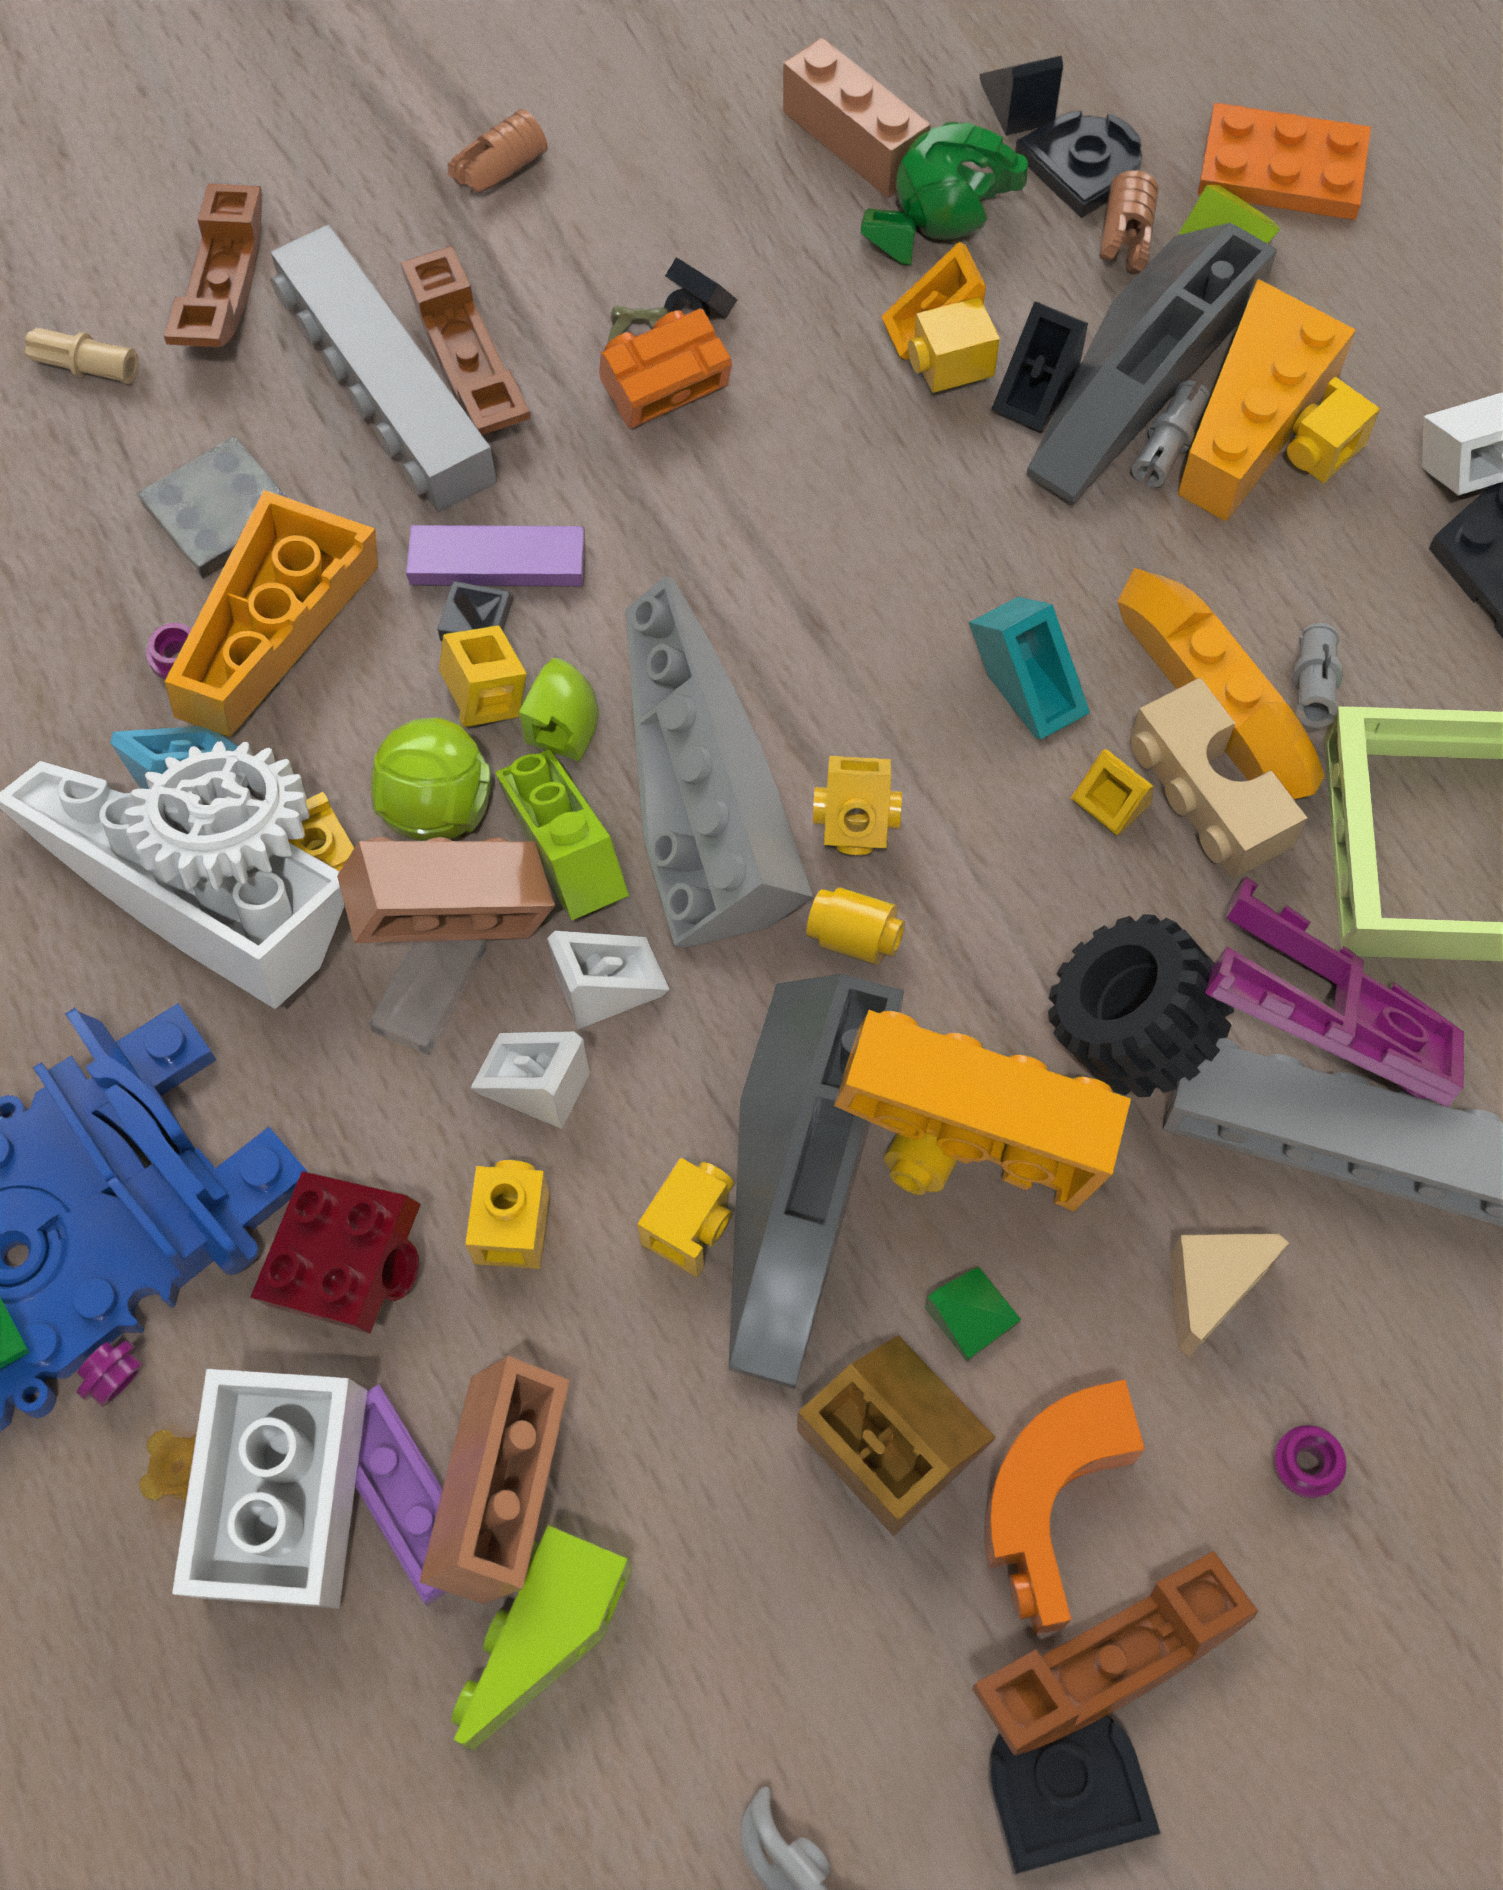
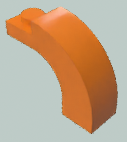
M1126 1380L1082 1389L1048 1406L1021 1431L1010 1447L995 1477L989 1494L984 1527L988 1569L1011 1564L1017 1565L1018 1573L1009 1575L1011 1595L1018 1618L1020 1620L1030 1618L1034 1636L1063 1630L1071 1621L1050 1536V1515L1056 1495L1066 1485L1081 1476L1134 1464L1145 1450Z

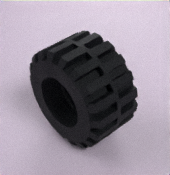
M1142 914L1138 921L1135 922L1131 916L1117 919L1115 926L1110 929L1104 925L1093 932L1094 938L1086 944L1081 941L1072 950L1075 954L1069 963L1063 962L1056 974L1060 978V982L1051 986L1049 1000L1054 1006L1048 1010L1049 1022L1056 1028L1053 1032L1054 1035L1096 1079L1109 1085L1115 1093L1126 1096L1132 1091L1137 1097H1151L1155 1088H1159L1163 1093L1177 1089L1178 1080L1186 1077L1189 1081L1201 1073L1197 1067L1205 1059L1213 1061L1220 1051L1216 1046L1217 1041L1221 1038H1227L1232 1026L1225 1017L1234 1013V1007L1205 994L1212 966L1215 963L1185 929H1182L1175 921L1168 918L1160 921L1156 915Z

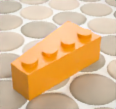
M1257 279L1189 452L1178 495L1227 522L1295 434L1292 428L1299 415L1311 403L1318 404L1324 396L1328 382L1335 376L1338 378L1356 329Z
M264 490L165 680L174 718L231 737L376 571L378 560L375 528Z
M868 1010L856 1033L834 1106L910 1140L922 1139L928 1133L938 1138L937 1145L944 1151V1155L964 1164L973 1161L989 1160L1002 1166L1004 1170L1003 1181L1023 1190L1030 1189L1032 1182L1041 1183L1056 1190L1055 1204L1074 1212L1113 1174L1131 1099L1113 1093L1111 1087L1100 1080L1089 1077L1072 1079L1048 1071L1047 1066L1035 1058L1024 1055L1007 1057L983 1049L982 1044L970 1036L960 1033L942 1035L918 1027V1023L913 1018L895 1011L877 1013Z

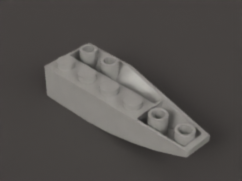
M665 575L626 608L625 613L643 838L674 946L686 948L769 928L813 898L778 788L759 740L735 688L675 580Z

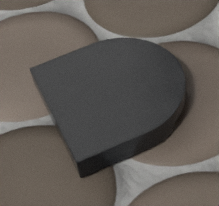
M1082 111L1068 112L1016 140L1015 152L1026 157L1028 168L1080 218L1108 203L1110 185L1113 179L1126 171H1140L1142 162L1141 139L1137 132L1123 119L1108 113L1105 119L1096 116H1082Z
M1108 1715L1061 1739L1014 1756L1001 1734L997 1735L989 1758L988 1782L1013 1875L1161 1834L1134 1747L1124 1729Z

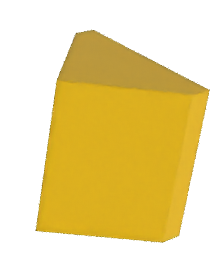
M1104 749L1071 796V799L1114 834L1120 835L1152 804L1154 786L1110 751Z

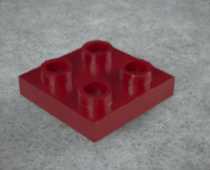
M302 1171L250 1298L269 1307L371 1334L383 1300L397 1301L404 1298L416 1281L419 1270V1255L416 1247L407 1239L421 1204L404 1194Z

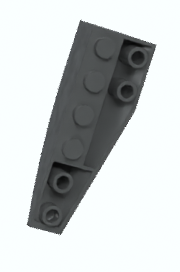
M1231 222L1174 236L1113 300L1027 468L1026 475L1073 504L1176 392L1178 385L1189 378L1242 320L1257 279L1265 283L1268 282L1277 249Z
M844 974L776 984L740 1098L729 1370L793 1389L796 1388L871 1122L837 1108L834 1104L856 1033L868 1010L877 1013L883 1011L901 1013L904 990Z

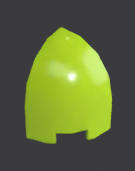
M1207 185L1178 235L1231 222L1269 244L1280 231V227L1265 214L1221 186Z
M552 658L542 668L519 710L525 743L544 750L551 749L553 753L580 762L595 733L599 709L592 685L575 666L561 658Z

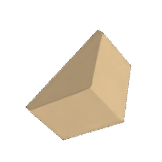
M1280 1234L1180 1236L1170 1254L1178 1347L1187 1357L1190 1358L1274 1265L1289 1245V1242Z

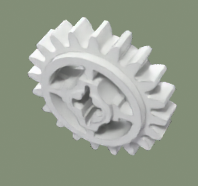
M222 741L216 742L213 750L206 753H201L194 746L189 749V758L182 761L172 757L166 758L165 762L168 770L163 774L147 772L145 778L149 789L132 790L131 796L135 807L125 810V816L129 824V828L126 830L135 854H139L143 867L146 870L157 868L161 880L165 883L181 874L186 889L193 888L200 878L209 879L213 890L220 888L223 878L234 876L240 884L247 883L248 879L247 871L255 867L269 873L272 871L269 857L273 854L289 857L292 852L288 839L303 838L305 833L301 821L309 818L302 780L299 774L293 775L290 761L284 759L275 762L273 751L270 748H266L252 756L249 742H243L235 751H226ZM251 796L259 800H252ZM173 828H176L178 830L184 829L185 833L179 832Z

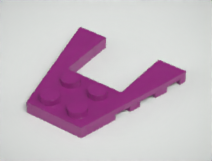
M1245 876L1232 895L1226 918L1336 983L1334 1009H1331L1227 946L1212 966L1205 994L1400 1085L1415 1097L1421 1099L1428 1098L1445 1107H1449L1464 1088V1031L1394 982L1388 988L1364 974V960L1345 946L1338 952L1306 933L1305 930L1311 922L1288 905L1281 914H1278L1252 895L1259 885Z

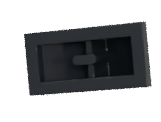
M1062 55L979 74L981 86L1006 136L1037 129L1056 118L1064 67Z
M1034 301L991 410L1036 430L1044 431L1058 409L1080 366L1088 322Z

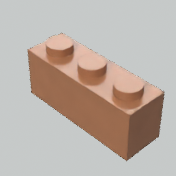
M823 37L783 62V112L889 199L896 194L897 169L900 161L916 138L930 131L931 124Z
M377 837L367 841H359L337 875L354 943L529 939L555 907L535 841H509L505 838H491L485 841H452L444 837L432 838L427 841H393L390 838Z
M510 1356L504 1357L471 1377L419 1583L481 1604H487L523 1589L569 1379Z

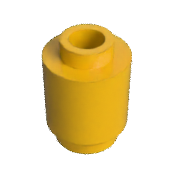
M838 887L834 892L821 889L816 895L809 913L806 935L807 937L819 940L821 948L879 965L885 955L894 957L897 953L903 937L905 921L897 918L896 904Z
M928 1133L925 1134L924 1138L910 1140L896 1134L884 1155V1162L891 1171L889 1175L892 1181L903 1190L915 1195H923L926 1191H941L958 1160L944 1155V1151L937 1145L938 1138Z

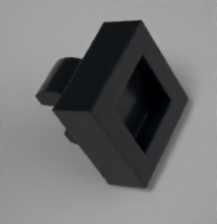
M678 257L675 258L665 275L666 278L680 288L672 292L665 301L664 308H667L668 313L677 310L682 311L685 306L693 304V311L703 309L708 319L710 318L709 308L727 318L738 300L720 284Z

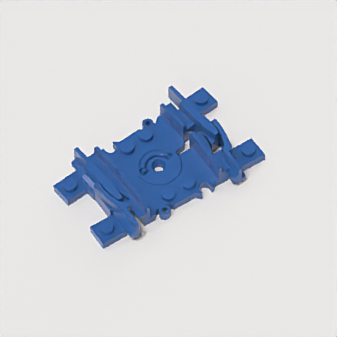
M179 1003L116 1042L100 1020L83 1014L76 1008L71 1009L65 1015L95 1059V1061L85 1066L92 1077L87 1080L71 1055L49 1070L42 1062L33 1067L45 1087L35 1092L31 1108L28 1109L16 1096L5 1095L0 1097V1297L30 1352L0 1369V1432L11 1424L14 1406L33 1418L44 1417L53 1410L56 1403V1394L51 1387L44 1383L49 1378L67 1379L79 1370L87 1358L104 1343L109 1342L111 1344L124 1333L144 1332V1326L135 1317L136 1306L142 1298L148 1295H159L170 1308L176 1306L178 1290L212 1262L215 1261L227 1275L238 1274L254 1262L259 1255V1247L245 1228L250 1226L254 1230L289 1202L301 1172H308L270 1127L263 1130L216 1168L199 1148L194 1147L161 1096L215 1062L216 1058ZM148 1112H149V1113L162 1125V1127L166 1130V1132L168 1133V1135L170 1136V1138L172 1139V1141L175 1143V1145L177 1146V1148L180 1150L179 1152H176V1150L174 1149L172 1143L169 1141V1139L166 1137V1135L163 1133V1131L160 1129V1127L157 1125V1123L154 1121V1119L148 1114ZM112 1127L130 1139L152 1164L146 1168L129 1144ZM18 1245L27 1246L28 1257L26 1261L16 1267L8 1266L6 1263L8 1252ZM36 1393H39L38 1399L30 1403L31 1398Z

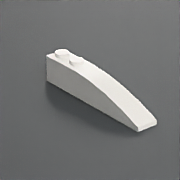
M39 761L0 792V809L96 890L179 950L272 1008L276 1009L320 969L345 906L337 878L339 871L296 846L290 844L292 854L289 857L277 856L275 854L269 857L272 871L269 873L263 872L256 867L247 871V883L240 884L234 876L223 878L220 888L213 890L209 879L200 878L193 888L186 889L181 874L165 883L161 880L157 868L146 870L143 867L139 854H135L126 830L129 828V824L125 816L126 809L135 807L131 793H122L109 789L107 781L42 761ZM173 828L179 832L185 833L184 829L178 830L176 828Z

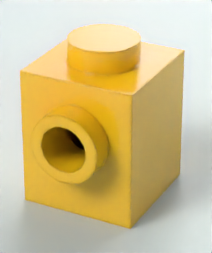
M977 297L917 313L914 339L908 341V353L914 371L916 373L923 372L931 392L935 393L995 376L1000 338L981 298Z
M517 1160L498 1161L495 1163V1167L476 1166L465 1243L474 1264L532 1269L541 1268L550 1195L544 1171L535 1170L533 1165Z

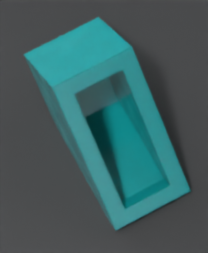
M1018 596L968 622L988 677L1035 738L1041 740L1090 713L1053 604Z

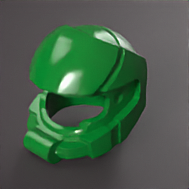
M946 122L940 127L931 128L929 132L921 134L916 138L901 159L896 178V192L899 203L906 215L914 220L919 231L928 238L950 240L967 236L981 229L987 221L984 207L980 202L981 199L994 198L996 194L1007 193L1011 190L1020 191L1026 186L1028 161L1025 156L1017 154L1013 149L1004 144L1002 136L968 122ZM972 162L983 169L989 167L993 173L974 171L962 163Z

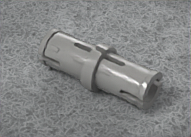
M1192 380L1181 382L1165 413L1157 415L1153 420L1148 432L1150 439L1131 468L1133 476L1140 483L1143 482L1150 467L1153 466L1155 471L1147 486H1162L1178 455L1189 449L1195 436L1193 429L1211 399L1210 392L1202 384L1193 400L1189 401L1188 397L1196 382Z
M1319 622L1310 624L1303 629L1304 636L1300 635L1299 637L1300 659L1295 663L1293 670L1294 685L1299 690L1298 705L1296 707L1297 718L1302 724L1314 728L1325 727L1334 721V716L1332 715L1336 716L1338 711L1336 690L1341 686L1343 680L1342 663L1337 658L1338 632L1333 626Z

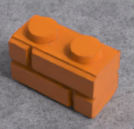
M697 309L686 315L682 311L677 310L664 315L656 322L654 329L635 337L633 333L627 332L613 338L605 346V351L601 352L599 375L612 401L614 400L616 408L627 428L632 429L727 386L732 363L731 357L720 338L716 337L715 329L703 309Z

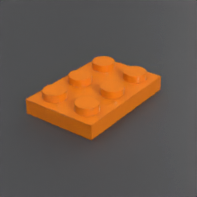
M1214 102L1197 195L1201 196L1207 185H1219L1246 203L1356 220L1362 199L1371 127Z

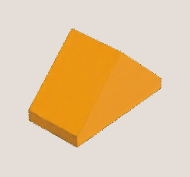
M958 242L881 316L901 358L905 360L910 359L908 341L914 339L917 313L977 297L981 298L984 305L986 285L966 245Z

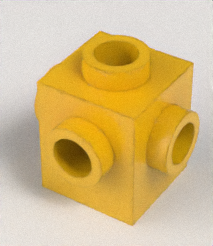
M829 756L827 787L814 788L813 824L825 825L824 845L836 846L837 851L850 855L870 854L873 852V848L887 849L888 828L900 829L902 791H890L891 759Z

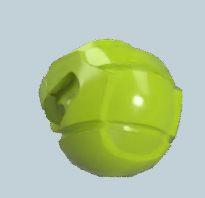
M441 717L414 719L392 730L382 741L376 752L370 784L372 809L376 816H381L384 823L395 833L419 841H427L438 837L452 839L463 834L465 831L472 832L483 818L489 804L488 799L492 789L489 764L485 763L476 743L460 725Z

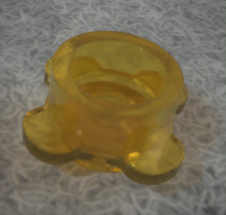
M159 1430L150 1436L146 1444V1449L150 1454L148 1471L139 1481V1489L144 1497L151 1501H158L164 1496L178 1500H187L197 1433L191 1438L175 1437L168 1430ZM182 1460L184 1462L183 1470L179 1473H174L172 1465L174 1462Z

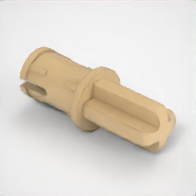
M35 328L33 331L27 332L24 339L26 344L25 355L30 360L70 369L71 373L76 377H85L86 373L131 384L138 372L139 356L135 352L136 349L95 341L89 333L79 332L76 336Z

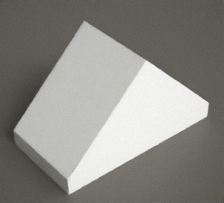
M554 931L547 938L555 976L578 1029L660 998L670 990L646 937Z
M574 1031L499 1033L471 1089L479 1095L562 1129L590 1075L583 1038Z

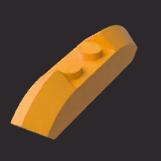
M1134 568L1117 601L1124 624L1175 689L1201 677L1235 722L1225 752L1248 781L1272 770L1293 799L1315 795L1325 778V774L1308 734L1286 701L1198 595L1176 580Z

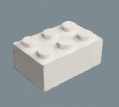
M206 1369L172 1594L200 1599L339 1609L367 1390L349 1378Z

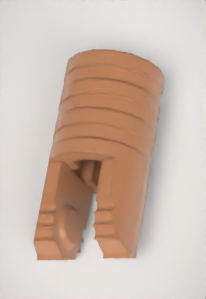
M519 109L511 117H507L499 125H495L487 133L480 135L475 142L461 150L460 154H456L454 158H451V161L448 163L447 175L453 178L457 184L468 185L472 188V191L482 193L488 187L494 186L499 181L510 177L512 173L519 171L525 164H529L537 156L544 154L548 149L545 134L536 119L528 111Z
M1126 171L1113 179L1110 185L1099 258L1109 262V260L1114 259L1121 245H1129L1126 268L1135 274L1140 273L1148 264L1157 205L1158 183L1148 173Z

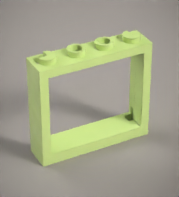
M1338 706L1337 715H1334V721L1329 725L1324 736L1340 949L1345 946L1356 955L1363 957L1503 962V922L1382 918L1367 755L1503 759V712Z

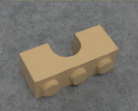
M1200 677L1139 708L1130 737L1131 748L1138 762L1146 769L1151 768L1165 787L1167 800L1174 811L1181 816L1186 815L1200 834V842L1207 856L1214 863H1221L1230 877L1235 879L1293 848L1308 818L1272 770L1253 780L1243 782L1228 780L1213 770L1209 762L1224 754L1235 722Z

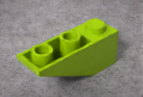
M551 749L539 754L524 755L515 760L512 765L495 772L497 780L527 840L535 841L545 876L571 921L629 896L610 835Z
M547 1526L541 1542L535 1540L533 1542L524 1587L519 1590L510 1612L502 1608L499 1609L489 1627L483 1644V1651L491 1655L479 1683L469 1679L458 1697L451 1717V1723L459 1726L454 1737L455 1742L474 1751L604 1639L632 1572L627 1558L559 1529Z

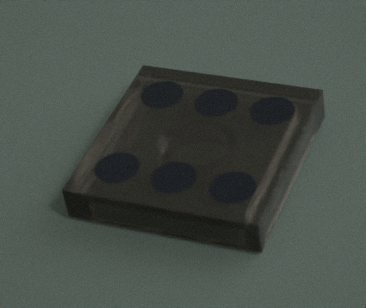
M235 436L138 492L142 505L203 579L225 566L264 490L286 497Z

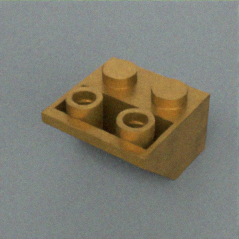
M899 1335L846 1367L798 1411L797 1432L893 1536L996 1438Z

